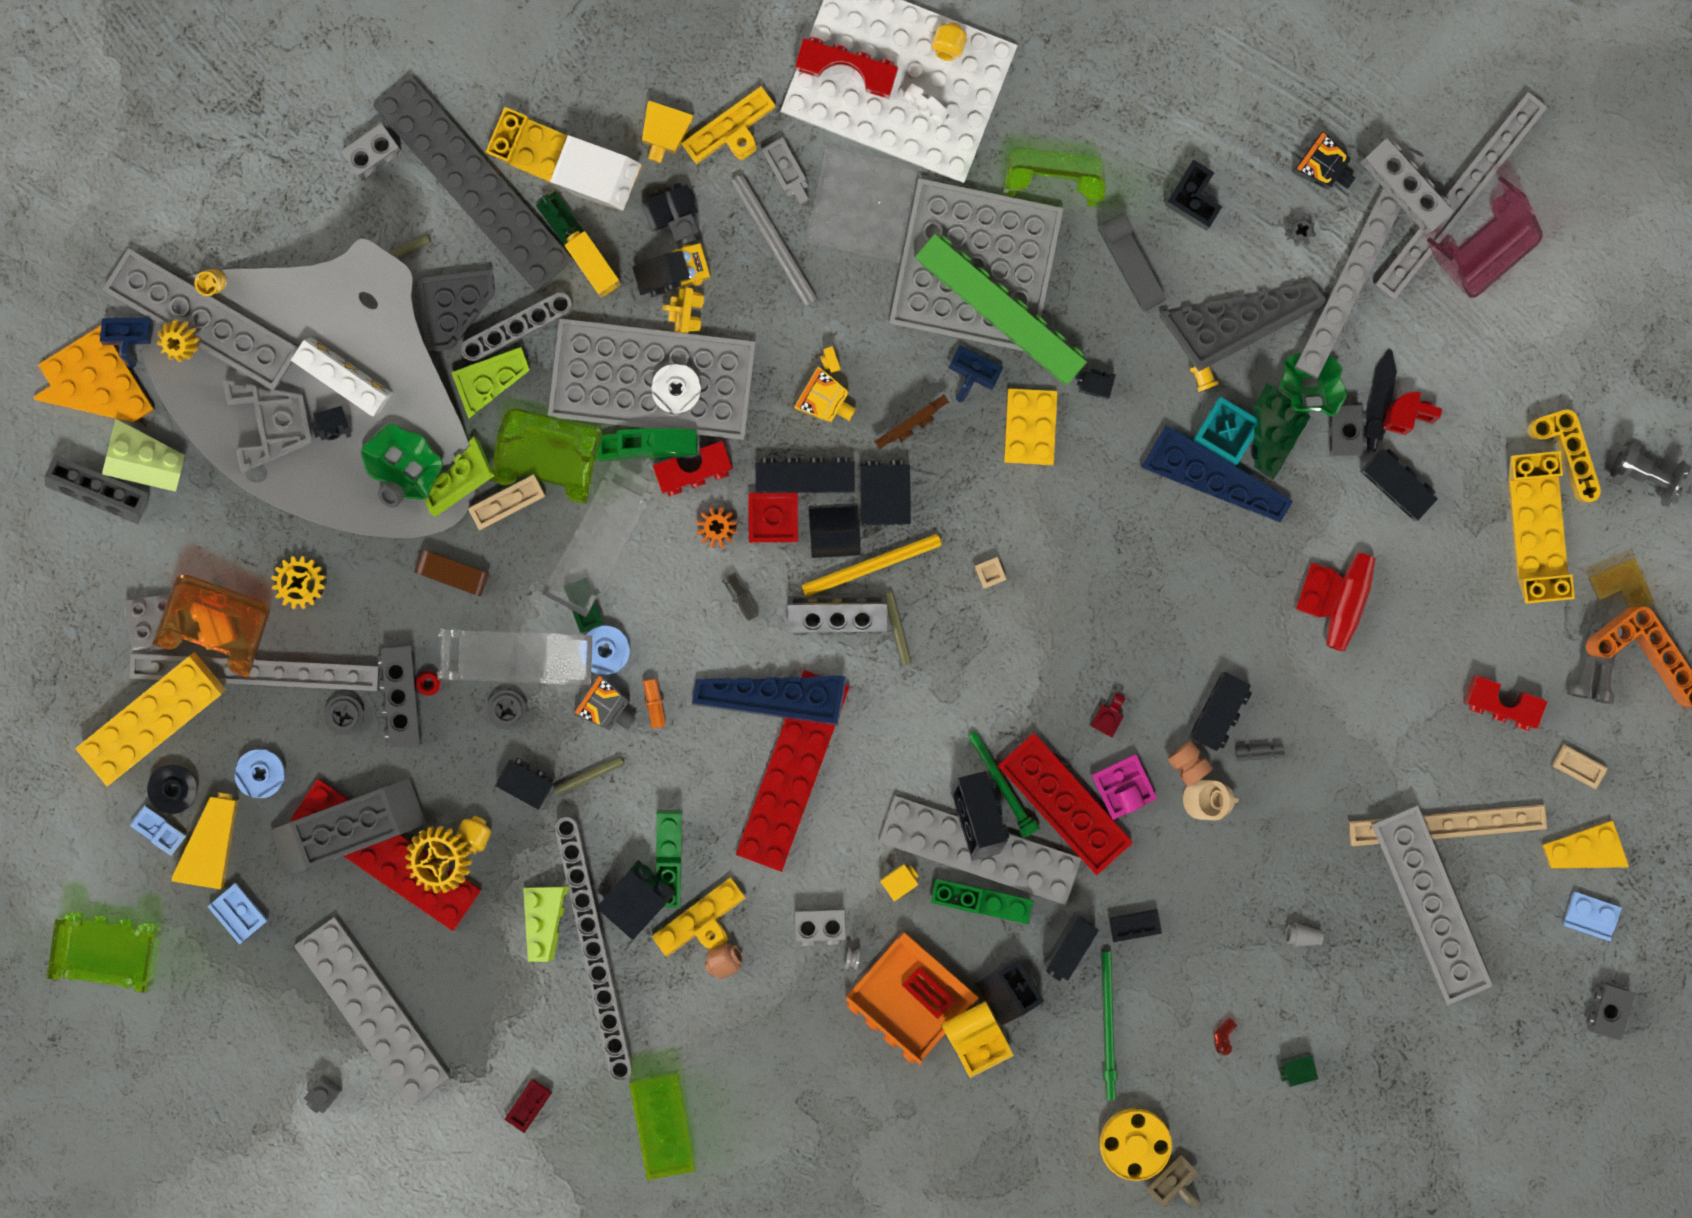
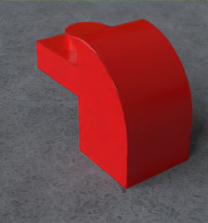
M1420 392L1406 393L1389 406L1382 429L1406 436L1413 430L1415 419L1433 424L1441 418L1442 408L1435 407V404L1432 402H1419Z

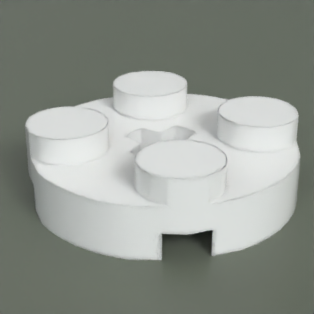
M911 84L902 98L910 105L919 107L918 113L929 121L931 119L941 126L950 116L948 110L934 97L924 94L923 89Z
M679 364L667 365L661 368L653 378L652 396L655 403L662 410L673 414H680L689 411L698 402L701 393L700 381L691 368ZM672 383L676 385L681 383L683 385L680 395L677 393L674 395L670 394L672 390L670 385Z

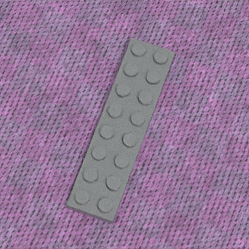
M129 248L102 289L106 294L140 314L150 317L152 321L161 326L167 322L172 323L175 319H179L181 324L184 321H188V327L190 329L196 328L194 335L200 337V340L197 342L200 349L273 391L276 390L292 364L291 359L298 350V347L211 296L201 295L194 286Z
M894 795L879 839V843L1064 905L1067 903L1081 862L1080 857L1009 834L1008 842L1000 854L971 861L958 816Z
M1418 805L1411 806L1371 823L1445 1004L1450 1005L1492 987L1491 980Z
M336 916L294 945L408 1106H411L450 1078Z

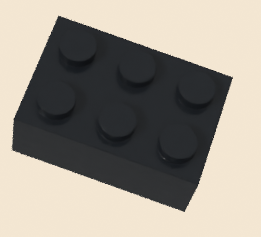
M987 771L959 777L951 790L971 861L1000 854L1008 842L1007 839H1009L1008 827L1006 824L1003 825L1000 817L1002 815L1001 804L999 801H995L993 794L995 792V785L993 779L988 778Z

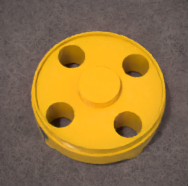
M1132 1107L1115 1113L1105 1123L1099 1138V1146L1105 1164L1114 1174L1126 1180L1141 1181L1157 1175L1165 1167L1171 1155L1172 1140L1167 1126L1159 1116L1147 1109ZM1142 1114L1144 1117L1143 1122L1140 1125L1131 1124L1133 1115ZM1109 1137L1117 1138V1145L1113 1148L1105 1147V1140ZM1158 1140L1166 1141V1148L1160 1152L1155 1151L1154 1144ZM1137 1163L1140 1165V1171L1134 1175L1129 1174V1165Z

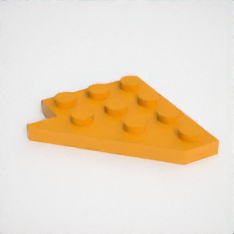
M101 326L38 364L51 386L33 397L37 401L132 423L137 422L155 410L129 367L119 357V351L115 345L101 344Z

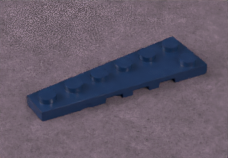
M1167 425L1162 430L1141 466L1144 470L1279 523L1293 503L1289 498Z
M846 677L696 679L692 704L838 726Z

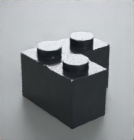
M1193 160L1165 203V206L1207 231L1223 207L1202 194L1215 172Z

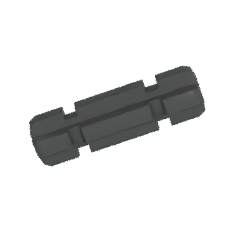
M1281 744L1273 745V747L1266 745L1249 747V749L1247 747L1236 749L1238 761H1247L1249 758L1250 760L1271 759V757L1283 758L1285 755L1284 746Z

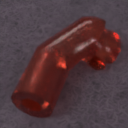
M1230 1018L1214 1033L1215 1049L1219 1054L1225 1056L1229 1055L1232 1051L1229 1034L1237 1027Z

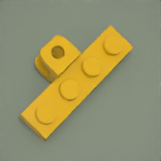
M760 86L686 139L681 145L696 165L725 144H727L737 159L743 161L757 150L754 138L747 128L773 111L776 105L762 86ZM742 143H746L744 147H739Z
M730 877L654 934L652 938L666 957H669L695 936L703 946L711 950L728 941L725 930L717 920L745 900L746 897ZM715 934V938L711 940V936Z

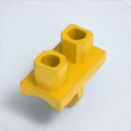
M693 288L679 289L678 297H671L670 305H663L662 311L669 312L668 321L675 322L674 332L688 333L700 331L701 318L691 317L690 315L691 307L702 308L704 295L693 292Z

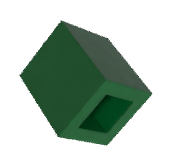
M1309 1052L1280 1060L1282 1067L1278 1068L1281 1081H1286L1289 1087L1318 1080L1313 1056Z

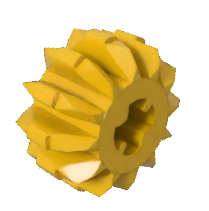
M179 319L173 320L172 323H165L162 327L163 329L159 330L157 334L160 339L156 344L163 347L160 354L167 353L168 360L175 358L177 362L192 358L199 349L197 342L200 340V337L194 335L196 328L190 329L188 321H184L181 324Z

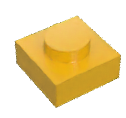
M833 346L823 349L824 355L820 356L824 370L829 369L831 374L839 372L841 369Z

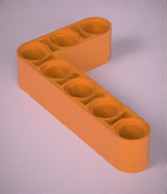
M1641 606L1627 608L1587 640L1586 650L1590 656L1610 658L1635 639L1676 702L1684 708H1692V702L1689 699L1692 692V670L1650 608ZM1638 612L1641 614V620L1639 623L1636 620ZM1619 627L1622 628L1621 637L1618 636ZM1653 632L1654 641L1651 643L1650 634ZM1601 641L1604 644V649L1602 652H1600L1599 650V644ZM1665 652L1667 653L1666 662L1663 661V655ZM1678 672H1679L1680 675H1681V678H1680V681H1679V682H1677V680H1676V676H1677V673H1678Z

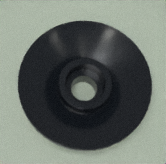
M166 765L160 767L151 775L148 781V798L151 804L163 813H181L187 810L195 801L197 795L196 780L191 772L182 766ZM172 784L178 787V791L175 794L170 791Z

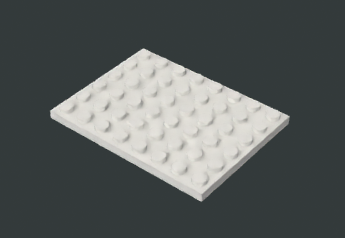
M823 0L809 37L819 38L824 41V45L833 47V44L842 45L847 48V52L856 54L857 51L870 54V59L880 61L881 58L893 61L895 63L894 66L898 67V72L890 99L866 93L864 81L856 70L845 65H836L826 69L819 78L796 71L780 113L964 184L1018 45L903 0ZM948 22L959 24L961 29L967 34L963 54L953 61H945L938 58L932 49L936 29ZM911 84L923 89L924 94L934 97L948 110L950 116L941 126L931 119L930 121L925 119L918 113L919 107L910 105L902 98Z

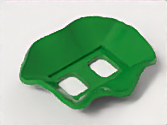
M1301 353L1286 358L1283 363L1284 373L1280 388L1290 397L1292 408L1295 411H1321L1328 416H1335L1347 397V389L1341 380L1343 369L1340 363L1329 355L1317 378L1319 386L1304 387L1302 379L1313 377L1294 368ZM1307 397H1321L1322 405L1308 406L1306 403Z
M393 423L384 426L361 448V458L368 475L377 481L398 484L404 492V499H426L430 495L432 486L443 467L442 458L433 451L423 435L408 431ZM391 447H396L403 453V456L396 465L390 464L384 458ZM411 462H416L423 468L415 480L404 474L405 469Z

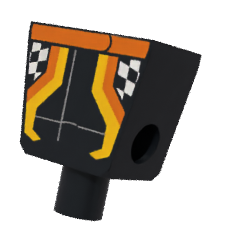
M1324 131L1319 134L1293 170L1295 175L1327 190L1333 186L1335 181L1348 189L1356 178L1345 170L1351 158Z

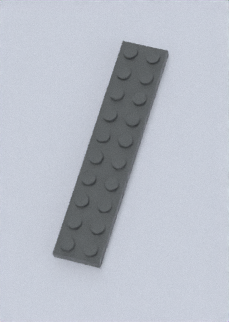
M411 74L373 105L375 110L536 292L542 289L573 261L572 257Z

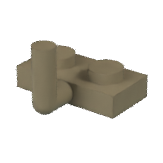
M1182 1155L1146 1189L1165 1209L1178 1195L1193 1208H1198L1201 1204L1200 1200L1186 1188L1200 1173Z

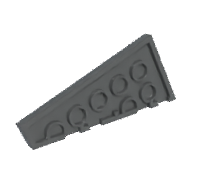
M1313 281L1286 286L1279 291L1269 293L1268 291H1262L1254 296L1245 297V295L1207 302L1206 305L1195 308L1191 306L1182 307V310L1170 313L1169 310L1160 312V318L1198 372L1320 308L1325 305L1326 299Z

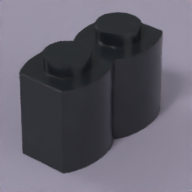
M677 183L668 187V192L659 195L658 192H653L644 197L645 201L641 202L652 232L668 227L669 222L692 214V217L698 215L688 185L682 186L681 183Z

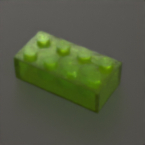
M679 1070L630 1079L629 1087L646 1180L696 1172V1161Z

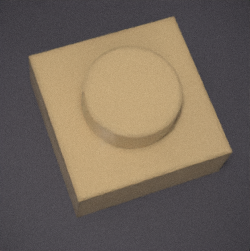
M998 557L974 566L983 589L1007 580Z

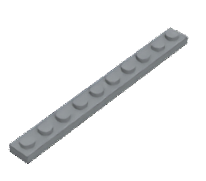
M1527 92L1444 196L1451 203L1450 208L1454 212L1427 235L1419 228L1375 283V287L1390 299L1395 300L1547 109L1546 105L1531 93Z
M1402 148L1400 153L1406 159L1412 160L1418 167L1417 172H1419L1425 158ZM1395 163L1392 167L1391 172L1397 171V166ZM1405 179L1404 187L1410 191L1413 183ZM1382 188L1294 367L1314 378L1319 377L1401 209V206L1384 188Z
M130 654L129 678L160 680L189 656ZM200 657L221 683L378 691L379 686L378 666Z

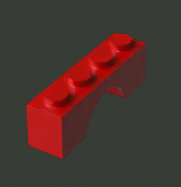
M809 37V40L803 38L795 64V71L819 78L826 69L836 65H845L853 68L861 75L866 93L890 99L898 72V67L894 66L895 63L893 61L883 58L880 61L870 59V54L857 51L856 54L847 52V48L842 45L833 44V47L824 45V41L819 38Z

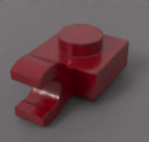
M1116 692L1109 707L1101 704L1090 726L1113 738L1124 717L1118 711L1126 698Z

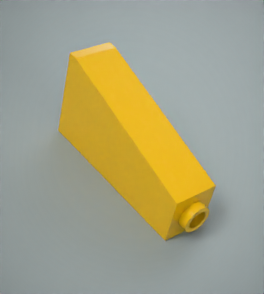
M218 792V796L210 797L174 871L172 882L215 889L225 887L239 802L237 799H232L233 794Z

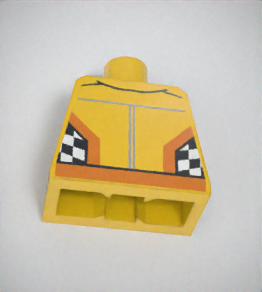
M817 367L794 407L797 411L832 423L836 414L850 421L856 411L855 407L844 402L849 392L820 367Z

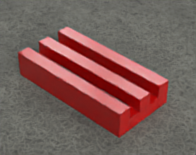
M919 967L902 984L937 1019L955 1002ZM918 975L947 1001L945 1005L916 979ZM911 982L940 1008L938 1012L909 986Z

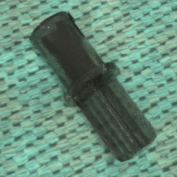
M736 573L722 580L733 597L732 602H736L745 619L750 621L757 617L759 612L748 596L749 591H745Z

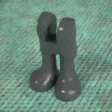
M1592 629L1588 639L1592 635H1594L1598 630ZM1585 648L1582 660L1585 661L1582 676L1578 683L1569 687L1567 694L1585 699L1592 698L1591 700L1600 703L1613 704L1614 694L1610 688L1611 673L1618 652L1610 658H1598L1590 656ZM1598 663L1601 665L1597 686L1593 692L1595 670Z

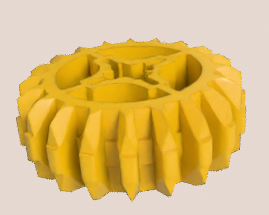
M431 826L427 831H420L419 836L413 837V844L407 847L411 853L407 854L405 859L410 860L411 863L406 865V868L413 869L414 871L410 874V878L417 876L416 885L419 886L425 883L424 890L426 891L433 888L434 893L440 892L441 889L446 893L450 891V887L456 889L459 887L458 883H463L466 880L464 875H468L471 871L466 867L472 864V860L466 858V856L471 854V851L464 849L468 842L463 841L461 843L459 841L461 834L459 833L452 836L453 829L451 828L445 832L444 826H439L437 830ZM427 842H429V855L427 858L422 859L423 849ZM443 843L447 845L451 849V851L446 850L443 846ZM435 857L441 858V859L447 858V859H445V860L442 861V862H441V861H436V860L431 861V860L434 859ZM455 860V869L449 877V862ZM426 868L431 869L434 872L435 876L432 875Z

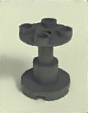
M1630 437L1624 444L1628 447L1627 450L1619 452L1613 464L1610 482L1620 486L1628 476L1642 483L1647 479L1664 487L1661 497L1662 506H1669L1672 500L1677 501L1682 492V488L1679 486L1682 480L1686 479L1689 475L1691 466L1686 464L1685 461H1681L1672 474L1654 467L1653 460L1640 455L1642 442Z

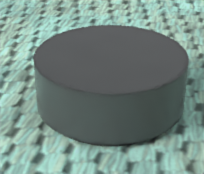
M386 482L379 489L378 497L385 506L394 508L403 501L404 492L398 484Z

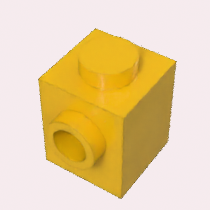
M903 863L881 878L880 882L895 902L919 885L916 881L919 875L911 865L906 867Z

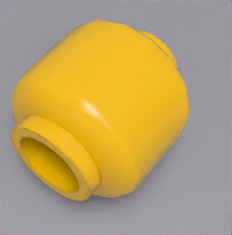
M955 22L940 25L936 29L932 49L938 58L945 61H953L963 54L967 34Z
M473 816L472 819L462 820L456 833L461 834L459 839L461 843L463 841L468 842L464 849L470 850L471 854L474 855L476 852H481L485 849L491 835L490 828L486 826L487 821L477 816Z

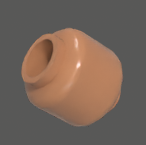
M724 943L708 951L705 968L710 975H714L718 979H725L740 971L743 957L737 946Z

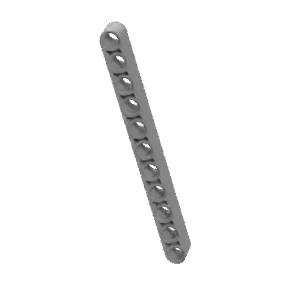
M564 816L556 823L555 832L567 886H569V895L608 1070L614 1080L624 1081L631 1074L632 1062L599 913L596 908L597 904L579 824L574 817ZM563 821H570L573 824L574 830L571 834H565L561 831L560 825ZM567 846H576L579 850L578 857H568L566 854ZM579 869L584 873V880L582 882H575L572 879L571 873L573 870ZM581 893L587 894L590 898L589 905L580 906L577 903V895ZM584 918H592L594 920L595 928L593 930H585L583 928L582 920ZM590 942L598 943L601 947L600 953L595 955L589 953L587 945ZM596 966L603 967L606 971V976L602 979L596 978L593 975V968ZM602 990H606L611 994V1000L607 1003L601 1002L598 998V993ZM608 1014L615 1016L617 1024L613 1027L606 1026L603 1021L604 1016ZM611 1039L620 1040L622 1048L618 1051L612 1050L609 1047V1041ZM617 1063H623L627 1066L628 1072L624 1075H619L615 1072L614 1066Z

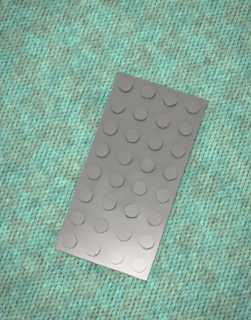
M559 318L548 417L636 428L696 430L697 435L744 440L756 342ZM667 365H685L691 368L699 378L701 386L699 400L687 412L680 414L666 412L653 399L651 389L653 378L661 368ZM672 383L670 385L672 388L670 394L674 395L677 393L680 395L683 385L681 383L677 385Z

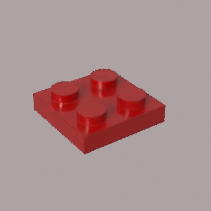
M748 493L749 543L798 542V493Z

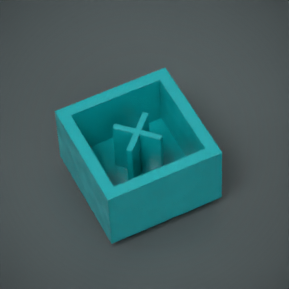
M1220 396L1214 402L1192 441L1235 466L1239 463L1254 438V427L1258 426V419Z

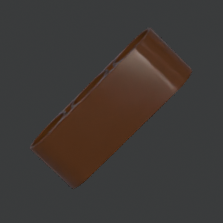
M424 549L421 551L414 573L480 597L489 577L487 572Z

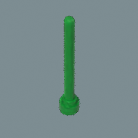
M971 731L968 737L1020 822L1018 824L1020 834L1025 838L1040 829L1036 820L1033 821L1031 817H1027L978 733Z

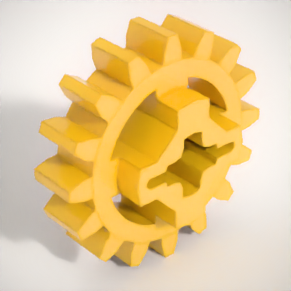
M296 556L291 557V563L283 560L282 564L284 567H276L275 570L279 574L271 578L277 581V585L272 586V589L279 591L275 596L276 599L283 597L282 605L286 606L291 602L292 609H296L298 604H300L302 609H306L307 602L315 605L314 598L323 597L319 590L326 589V586L321 584V581L326 579V576H319L322 567L314 568L315 560H310L306 563L305 556H301L299 562ZM295 566H303L309 570L299 573ZM286 574L288 576L287 584L283 586V578ZM296 577L305 578L304 581L301 583L303 586L302 588H292L296 583ZM315 579V586L313 591H311L310 584ZM296 592L304 599H294L289 595Z

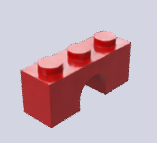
M723 441L699 449L702 456V464L695 472L683 471L679 467L676 457L652 465L662 494L668 493V496L671 497L682 493L683 487L691 485L692 489L703 486L706 484L705 480L714 477L715 480L728 477V471L733 469Z
M1473 675L1464 700L1465 704L1470 705V711L1482 715L1484 711L1493 714L1492 719L1506 723L1507 719L1516 722L1515 727L1528 732L1530 728L1538 729L1548 701L1519 692L1516 702L1512 706L1505 707L1498 698L1501 684Z

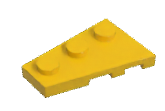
M1612 820L1542 844L1550 868L1629 867Z

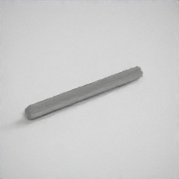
M739 175L732 179L734 188L806 306L816 301V296L744 176Z

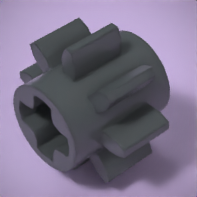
M1304 216L1299 222L1294 217L1292 218L1294 225L1285 227L1286 230L1290 231V235L1286 239L1296 241L1295 247L1299 246L1302 241L1305 245H1309L1308 237L1316 236V233L1312 232L1311 228L1315 225V222L1310 224L1306 222L1307 216ZM1298 227L1306 229L1303 235H1297L1295 231L1298 230Z

